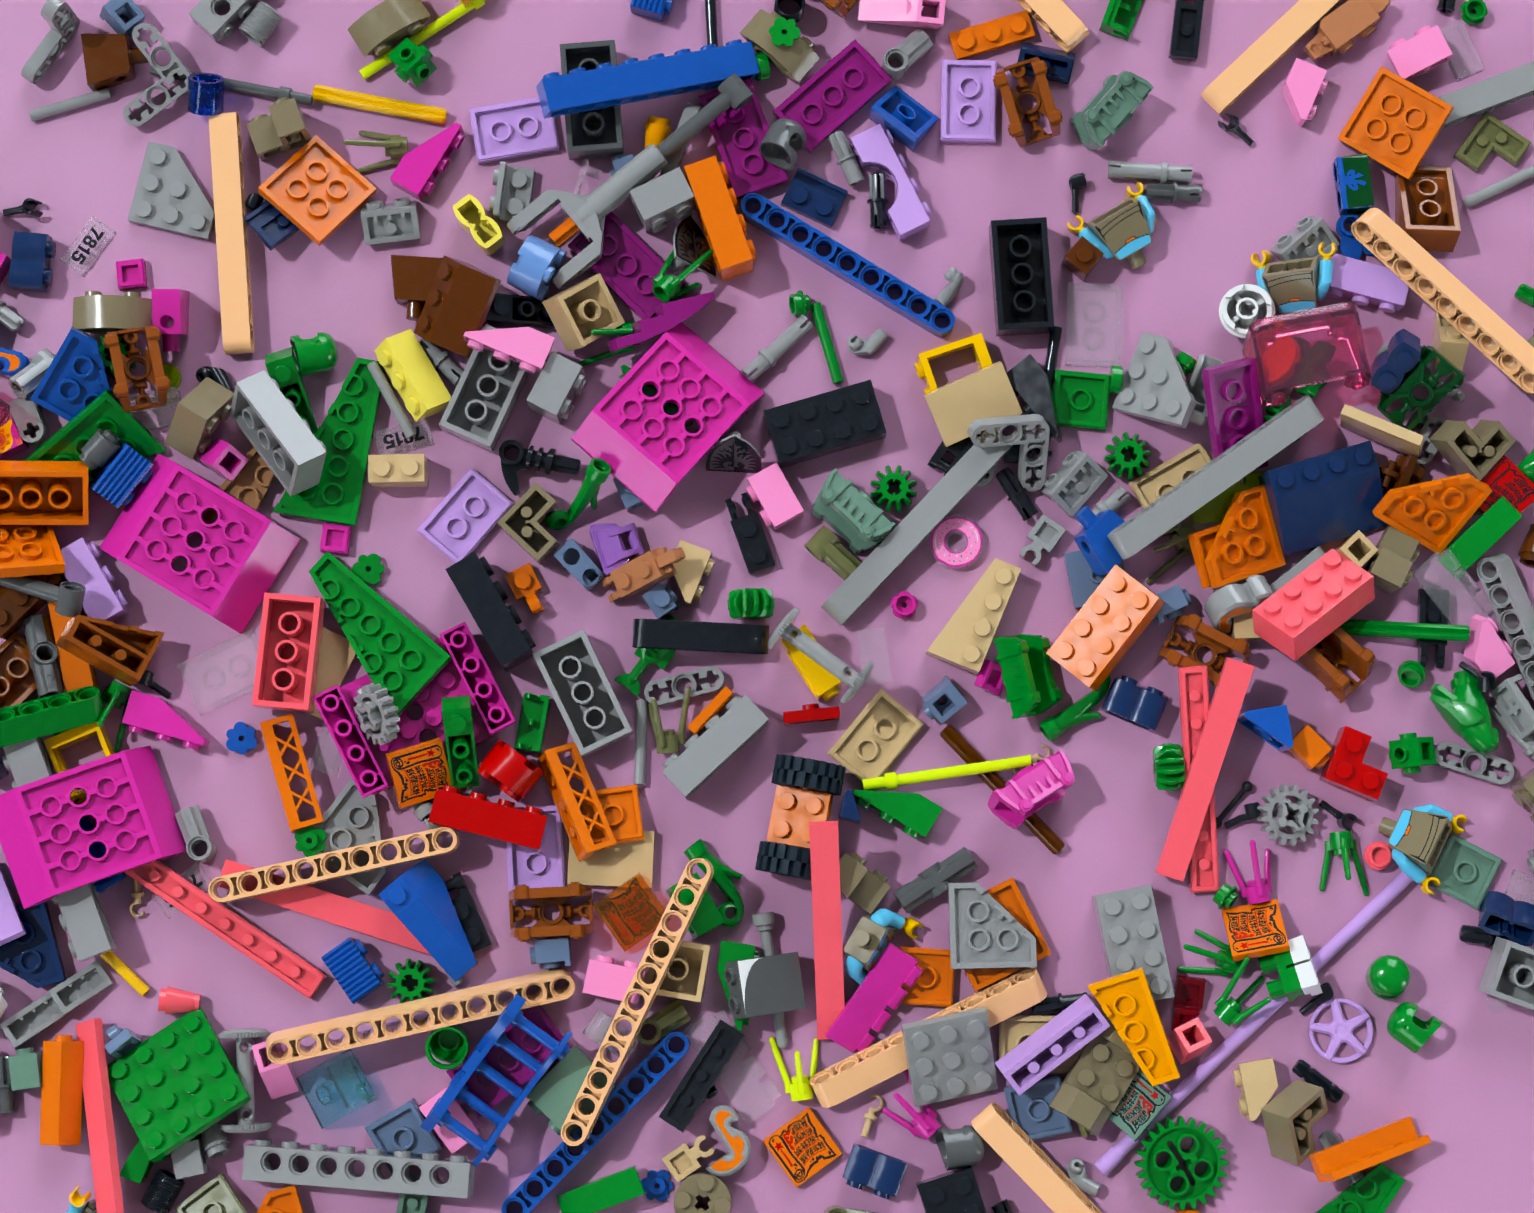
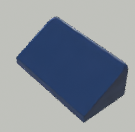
M1022 42L1017 63L1038 57L1046 62L1048 70L1045 75L1047 80L1069 84L1075 53H1067L1063 50ZM1031 64L1025 65V75L1035 77Z
M847 789L844 793L839 818L860 824L861 818L853 792Z

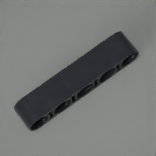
M634 619L633 648L768 654V625L660 619Z

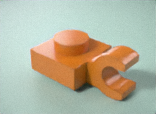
M530 563L505 575L517 601L525 598L533 615L544 610L536 595V592L543 588Z

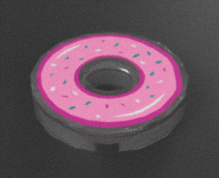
M957 514L946 516L930 533L928 546L932 558L938 564L949 570H963L972 566L980 557L984 547L982 531L977 523L969 517ZM952 535H959L963 538L964 546L961 549L954 550L949 547L948 539Z

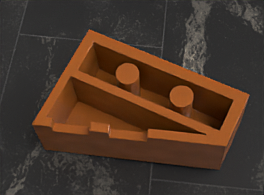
M76 615L68 621L56 645L124 684L131 686L140 681L164 632H153L139 629L136 626H124L115 624L112 621Z

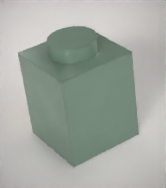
M34 1047L17 1049L16 1056L8 1057L12 1091L42 1087L43 1052L34 1053Z

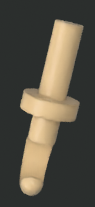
M1041 745V747L1047 750L1046 757L1043 758L1038 753H1035L1033 756L1030 755L1032 766L1038 760L1042 761L1051 755V750L1047 745ZM1026 767L1016 768L1014 773L1017 774Z
M133 879L134 892L130 893V897H134V901L131 903L129 910L132 916L140 918L145 915V911L137 914L134 911V906L141 904V897L145 896V893L141 891L140 883Z
M871 1095L869 1099H879L880 1106L878 1108L870 1107L868 1113H864L863 1118L866 1120L861 1137H868L872 1122H876L878 1118L875 1116V1113L883 1108L884 1102L879 1095Z

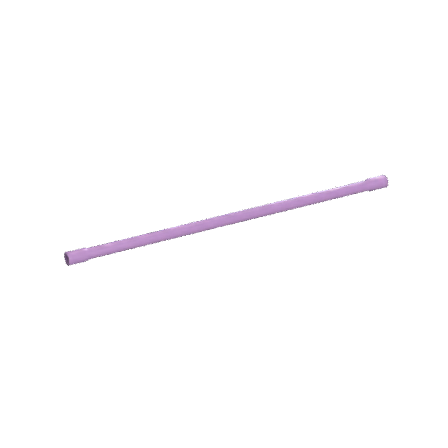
M1401 872L1312 957L1316 973L1414 881ZM1288 998L1271 999L1270 1003L1254 1012L1169 1093L1173 1099L1136 1142L1126 1134L1115 1146L1107 1150L1094 1163L1100 1172L1106 1177L1124 1159L1125 1155L1140 1142L1139 1140L1148 1134V1129L1153 1130L1156 1127V1122L1160 1123L1283 1006L1288 1001Z

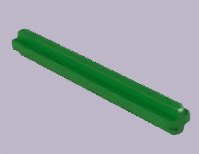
M1348 619L1340 626L1349 635L1448 641H1468L1470 636L1469 626Z

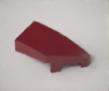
M1176 976L1171 1023L1172 1031L1200 1014L1199 1011L1203 1006L1206 985L1205 978Z

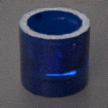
M213 73L189 75V112L204 116L223 113V76Z

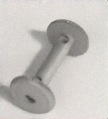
M799 608L792 609L772 633L768 641V648L772 650L781 638L785 639L850 687L840 700L842 703L849 702L870 676L873 663L869 661L859 674L794 626L792 623L801 610Z
M229 1029L219 1034V1038H236L237 1073L252 1099L237 1109L238 1123L221 1125V1129L224 1132L257 1133L267 1131L272 1127V1122H255L254 1053L251 1046L253 1045V1037H267L270 1035V1032L266 1029ZM244 1043L248 1045L246 1050L242 1049ZM245 1111L249 1112V1116L247 1118L243 1116V1113Z

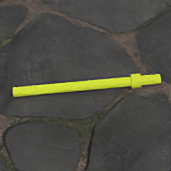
M486 0L471 1L467 7H464L462 4L458 5L426 26L418 34L409 37V39L418 46L474 8L478 10L484 6ZM396 47L360 69L359 72L366 80L392 63L387 56Z
M1026 755L903 774L890 772L884 773L883 777L862 779L864 790L885 787L887 790L898 789L899 785L1032 766L1031 756Z

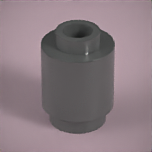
M108 428L105 431L98 429L81 449L82 453L79 455V458L85 465L96 471L99 467H104L121 447L118 443L120 438Z

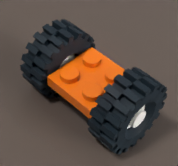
M776 754L771 783L777 784L767 839L766 841H760L756 870L811 880L809 822L829 821L833 795L841 796L846 767L810 758Z

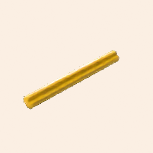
M315 85L312 92L313 100L441 125L445 124L447 120V110L444 108Z

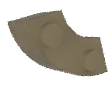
M386 0L366 12L347 30L364 57L374 54L381 56L391 49V45L407 35L413 36L424 29L423 24L431 16L421 0Z
M760 9L740 32L741 36L746 42L752 41L755 52H764L768 61L784 76L799 83L820 59L813 51L815 45L807 37L802 36L797 40H793V45L790 47L785 45L780 47L774 46L771 41L772 36L769 34V28L774 26L775 19L781 16L775 11L770 14Z
M85 291V296L74 297L72 327L84 333L97 335L151 325L152 299L142 298L139 292H124V296L102 295V292Z

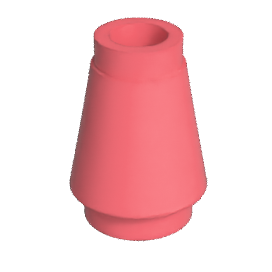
M170 986L167 989L160 988L158 1011H163L165 1014L199 1010L200 994Z

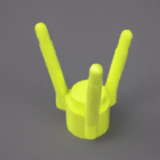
M770 1037L769 1042L784 1081L785 1093H790L791 1101L814 1098L810 1079L817 1071L819 1040L817 1038L813 1040L809 1080L808 1075H803L800 1052L795 1051L796 1076L791 1077L792 1082H790L775 1039Z

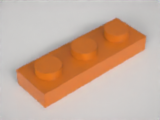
M1024 10L949 33L948 38L955 60H965L1034 39L1035 32L1028 11Z

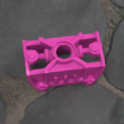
M1060 750L1056 754L1050 755L1034 764V766L1030 765L1022 769L1010 781L1005 783V788H998L992 792L988 801V807L992 813L1006 825L1016 829L1023 824L1026 818L1049 803H1057L1062 800L1066 793L1065 789L1072 786L1075 781L1068 757Z

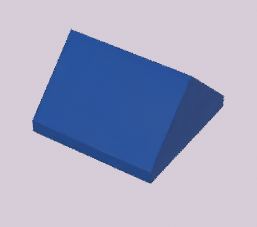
M895 85L873 104L869 119L877 125L881 124L883 130L888 129L892 137L913 152L939 118Z
M1287 705L1250 710L1238 715L1237 721L1278 751L1284 752L1291 749L1294 745Z

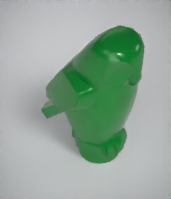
M1465 670L1454 673V679L1450 681L1452 693L1441 684H1435L1429 691L1432 694L1429 698L1454 733L1462 736L1464 741L1479 754H1488L1495 751L1499 746V732L1496 728L1492 727L1491 714L1482 692L1477 689L1478 679Z

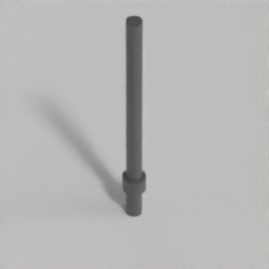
M151 65L150 74L160 76ZM190 71L193 76V83L277 100L285 97L289 99L295 98L298 104L311 106L313 103L312 95L294 92L292 88L283 86L274 88ZM176 73L174 75L176 80L185 81L187 79L185 74L179 76Z

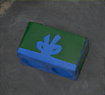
M1367 153L1337 157L1332 166L1339 215L1346 213L1360 214L1365 213L1370 208H1374L1369 207V205H1374Z

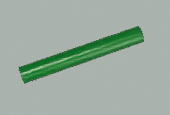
M821 302L811 304V311L833 384L842 383L844 380Z

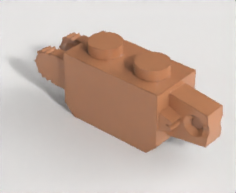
M1348 0L1320 21L1316 28L1315 37L1304 48L1306 54H1308L1313 62L1328 54L1331 57L1338 52L1343 55L1355 45L1353 41L1362 36L1365 39L1377 30L1375 25L1381 18L1382 12L1384 13L1387 6H1389L1391 0Z
M667 547L650 550L611 571L610 576L601 581L603 587L613 584L616 586L617 591L608 596L609 601L612 603L624 597L641 593L677 574L674 564L686 558L682 547L669 551Z

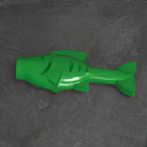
M669 615L665 620H677V619L674 618L673 616ZM638 648L634 655L640 657V660L629 674L619 675L615 678V681L627 687L635 696H638L640 691L638 680L648 666L656 663L660 669H664L674 657L676 650Z

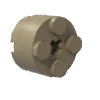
M710 1172L690 1174L683 1179L674 1196L675 1213H730L732 1203L730 1189L721 1177L712 1175ZM698 1195H701L703 1198L706 1196L710 1198L708 1208L703 1206L697 1207Z

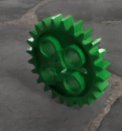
M1178 1116L1176 1124L1167 1117V1126L1163 1127L1159 1122H1156L1158 1131L1154 1133L1148 1129L1147 1133L1150 1139L1139 1140L1145 1147L1135 1151L1142 1157L1141 1160L1134 1161L1137 1167L1142 1168V1170L1135 1174L1138 1178H1145L1140 1184L1143 1189L1151 1187L1147 1193L1150 1198L1158 1194L1156 1202L1159 1205H1162L1167 1199V1207L1169 1209H1173L1176 1202L1182 1211H1184L1187 1202L1195 1209L1196 1200L1199 1199L1202 1203H1207L1204 1196L1207 1193L1213 1197L1216 1196L1212 1189L1213 1186L1222 1188L1223 1185L1217 1179L1218 1177L1227 1176L1220 1167L1228 1165V1161L1220 1158V1156L1227 1153L1224 1148H1217L1221 1144L1222 1139L1219 1137L1211 1139L1215 1134L1212 1128L1204 1132L1206 1124L1203 1121H1200L1195 1127V1119L1193 1117H1190L1186 1124L1182 1116ZM1185 1137H1191V1147L1181 1150V1140ZM1168 1141H1172L1176 1152L1184 1159L1183 1163L1193 1177L1194 1185L1189 1183L1185 1172L1178 1167L1179 1162L1168 1147ZM1162 1151L1167 1152V1161L1161 1165L1156 1164L1157 1154ZM1205 1161L1207 1164L1206 1170L1202 1174H1195V1165L1198 1162ZM1181 1176V1186L1177 1189H1171V1179Z

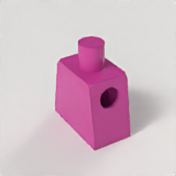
M151 289L153 325L155 327L158 326L161 335H163V352H180V335H188L189 291L182 289ZM172 317L174 320V324L170 328L168 325V321Z

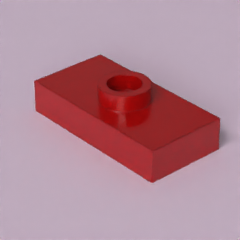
M819 704L802 705V710L783 712L784 725L840 720L839 706L819 708Z

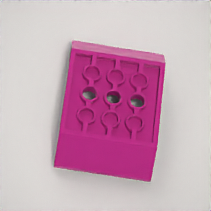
M681 322L666 331L592 409L571 440L591 458H599L606 461L611 466L610 474L656 513L673 495L676 486L744 413L748 414L765 393ZM645 385L655 386L658 393L653 397H647L642 392V388ZM666 403H674L679 411L675 415H668L664 412L663 406ZM688 421H695L698 423L700 430L694 434L689 433L685 430L684 424Z
M158 454L152 463L153 466L150 468L153 470L152 475L144 484L140 482L135 490V496L124 507L99 548L242 634L264 600V592H269L301 539L181 465ZM209 509H214L218 513L216 522L212 524H206L203 520L204 513ZM194 533H200L203 537L201 546L197 548H192L188 544L189 537ZM178 557H185L188 561L187 568L182 572H177L173 568V563Z
M466 622L441 633V638L434 641L452 659L399 716L401 721L397 722L400 731L396 732L397 738L393 739L392 742L374 745L372 739H366V733L360 730L361 723L356 721L358 715L353 708L357 705L354 697L358 696L356 692L358 689L372 683L368 674L340 688L336 685L312 697L362 798L394 787L385 754L421 743L420 736L426 730L433 731L436 734V738L442 740L446 760H448L442 716V698L471 696L476 745L494 737L516 722ZM415 705L422 707L424 710L422 718L416 721L411 720L407 715L409 708Z
M151 746L125 750L13 788L0 795V843L24 909L50 901L54 896L159 859L163 861L187 852L185 840ZM81 789L87 794V800L83 804L77 805L70 800V795L74 790ZM91 816L96 820V827L92 831L81 829L79 823L83 817ZM94 843H102L106 848L105 855L101 858L92 857L89 853L90 846Z

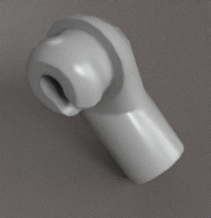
M951 267L945 273L944 277L949 283L934 299L945 307L958 294L964 280L962 271L959 272L955 267Z
M878 328L870 338H858L857 335L851 336L847 340V346L849 351L855 355H872L889 336L881 328Z
M1073 1158L1067 1164L1069 1179L1081 1191L1096 1197L1101 1184L1088 1178L1084 1162L1081 1159Z

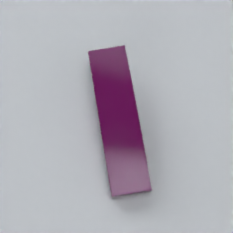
M714 292L657 306L655 308L657 317L640 320L632 324L634 334L614 338L608 342L611 353L638 345L670 330L710 302L715 297Z

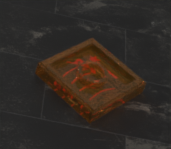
M637 873L592 905L624 952L656 930L665 911V908L640 873Z

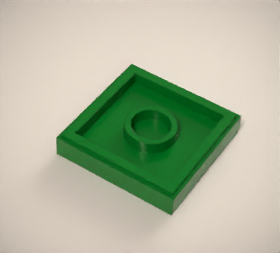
M1055 369L1053 391L1060 427L1106 430L1110 375Z

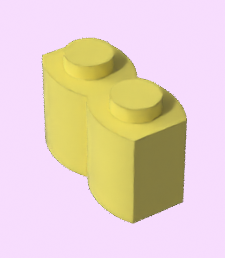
M468 194L453 205V210L460 226L466 232L472 234L475 244L484 254L491 256L505 245L500 227L492 218L486 216L483 206L475 197Z

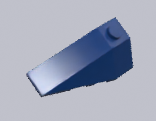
M426 859L400 875L378 894L397 918L455 982L477 964L446 884Z

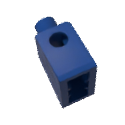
M1085 506L1075 514V518L1084 528L1074 537V540L1096 576L1105 575L1111 571L1115 564L1118 565L1123 560L1107 535L1125 521L1110 509L1095 515L1088 506Z

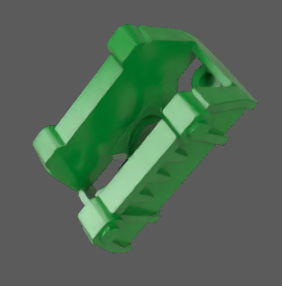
M1019 634L993 639L999 655L996 656V660L1002 668V681L1007 688L1006 701L1010 702L1013 713L1012 719L1042 714L1062 699L1061 689L1056 686L1049 655L1046 654L1050 648L1049 638L1042 637V635Z

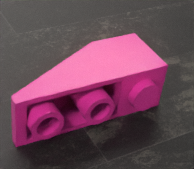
M456 122L405 154L390 177L392 184L419 201H422L424 196L428 197L435 188L436 182L434 180L439 172L444 173L450 163L448 157L453 149L458 150L464 141L465 136L463 135L462 125Z
M134 690L131 691L122 723L130 725L129 731L145 735L146 730L157 733L156 739L172 743L173 738L184 740L182 746L199 750L200 745L209 746V741L165 700Z

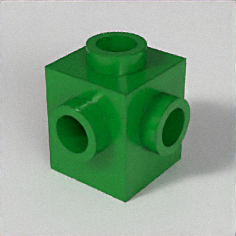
M407 37L387 56L396 67V70H394L396 75L405 83L409 80L417 88L437 69L430 60L433 57L432 53L423 44L418 47Z
M1416 733L1399 734L1400 740L1389 741V759L1392 769H1403L1404 774L1421 772V767L1436 765L1433 737H1417Z

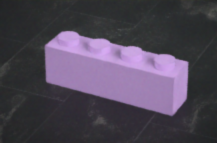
M1084 994L995 1062V1064L1020 1096L1105 1031L1110 1025L1089 997Z

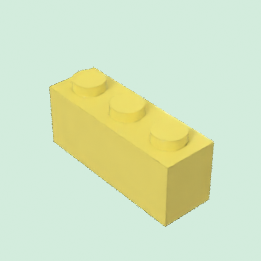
M412 329L385 338L374 350L379 363L384 367L393 387L397 389L405 403L406 409L411 413L416 422L441 412L448 405L451 395Z

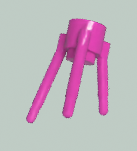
M1254 840L1250 841L1255 879L1247 881V887L1229 850H1224V855L1240 888L1241 897H1247L1248 904L1270 901L1269 893L1272 892L1270 849L1265 850L1264 878H1261L1256 844Z
M907 1069L903 1071V1073L910 1084L909 1073ZM894 1093L893 1096L913 1117L910 1121L913 1125L885 1107L881 1110L892 1120L908 1129L915 1137L920 1135L923 1140L928 1139L940 1127V1123L936 1120L938 1115L929 1104L922 1105L926 1113L923 1110L917 1113L898 1093Z

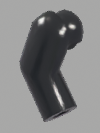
M204 366L196 371V378L199 382L209 377L234 393L235 388L223 369Z

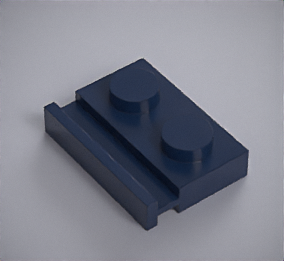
M798 167L781 202V206L831 229L848 191Z
M269 201L245 217V223L249 224L253 232L270 251L300 230Z

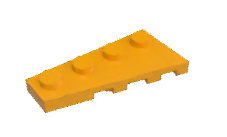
M1143 967L1088 984L1087 987L1101 1005L1102 1010L1116 1028L1117 1033L1131 1051L1132 1056L1151 1085L1155 1086L1180 1078Z

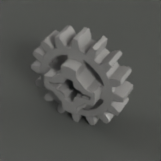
M380 683L362 686L361 689L356 691L358 696L354 697V701L357 705L353 707L358 715L356 721L361 723V732H365L366 739H372L374 745L392 742L393 739L397 738L396 732L400 731L397 722L401 721L396 714L398 707L393 706V696L387 695L388 689H382Z
M1287 784L1279 785V790L1277 788L1269 789L1271 797L1262 796L1265 805L1257 807L1259 811L1263 812V816H1259L1257 821L1264 822L1265 824L1260 829L1261 832H1270L1267 839L1273 841L1277 839L1278 845L1288 843V845L1294 846L1297 840L1299 842L1307 841L1305 833L1313 834L1314 831L1310 826L1319 822L1313 818V814L1318 813L1319 809L1311 807L1316 801L1315 798H1306L1308 791H1299L1298 785H1290L1288 787ZM1285 796L1293 797L1297 802L1291 803L1290 799H1286ZM1284 827L1290 834H1285L1278 829Z

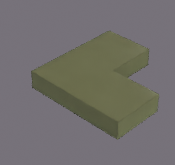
M1486 111L1453 158L1476 173L1492 151L1514 167L1531 142Z

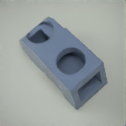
M572 538L553 554V557L588 592L605 577Z

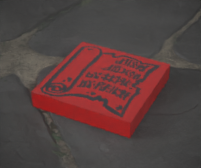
M1505 455L1480 480L1492 489L1491 494L1478 508L1482 514L1502 496L1520 513L1534 501V484Z

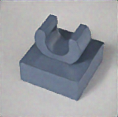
M114 1024L106 1031L111 1041L104 1047L110 1055L119 1059L143 1041L138 1034L128 1028L123 1030Z

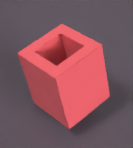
M1198 1017L1175 1028L1168 1037L1169 1045L1181 1065L1205 1053L1213 1042Z

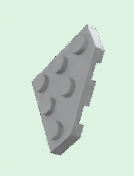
M148 141L128 221L138 225L210 241L215 222L214 210L175 147Z
M1142 332L1123 379L1121 392L1117 394L1112 408L1117 412L1186 429L1196 401L1193 394L1189 391L1186 377L1174 355V348L1169 339Z
M351 778L323 815L324 822L315 826L316 829H322L326 833V839L323 841L325 849L320 852L317 851L316 855L382 840L376 794L362 798L353 778ZM309 838L308 843H311L312 839ZM366 851L359 852L356 856V863L360 867L367 865L369 854ZM338 857L331 858L328 866L338 872L341 868V860ZM381 868L345 876L344 878L370 896L387 874V869Z
M977 882L948 883L951 969L1037 967L1036 938L987 893L984 888Z

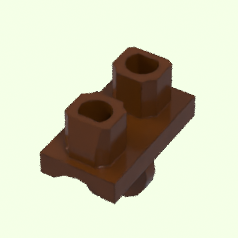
M1397 455L1395 461H1389L1387 468L1379 467L1380 476L1383 478L1381 481L1382 488H1384L1383 496L1390 489L1408 486L1410 480L1413 482H1420L1426 470L1417 463V457L1413 455Z

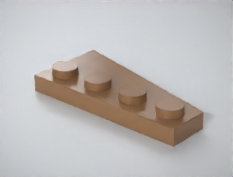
M253 447L245 456L249 459L235 479L232 482L225 480L219 489L258 512L275 475ZM214 509L207 510L203 515V520L206 524H212L218 518V513Z

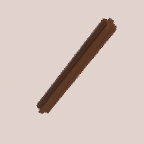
M948 725L941 731L940 736L967 764L985 762L982 756L952 725ZM996 771L977 774L992 791L1006 787V782ZM1036 813L1024 820L1023 823L1053 854H1057L1065 846L1064 842Z

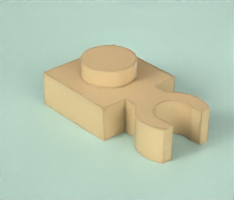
M705 1135L699 1136L692 1148H689L686 1142H684L662 1158V1161L677 1183L701 1167L697 1160L699 1157H709L715 1151L713 1147L708 1151L700 1149L699 1144L706 1139Z

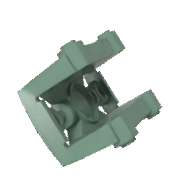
M1128 71L1121 72L1118 76L1110 75L1103 81L1104 86L1082 111L1075 113L1070 118L1072 128L1080 142L1088 150L1100 149L1105 144L1108 136L1112 137L1115 132L1119 131L1129 122L1133 112L1154 88L1147 80Z
M836 468L829 474L813 504L812 514L817 519L822 518L850 544L849 549L854 554L863 553L879 545L895 526V523L890 522L882 514L884 511L874 505L866 493L858 490L850 479L848 481L845 480Z

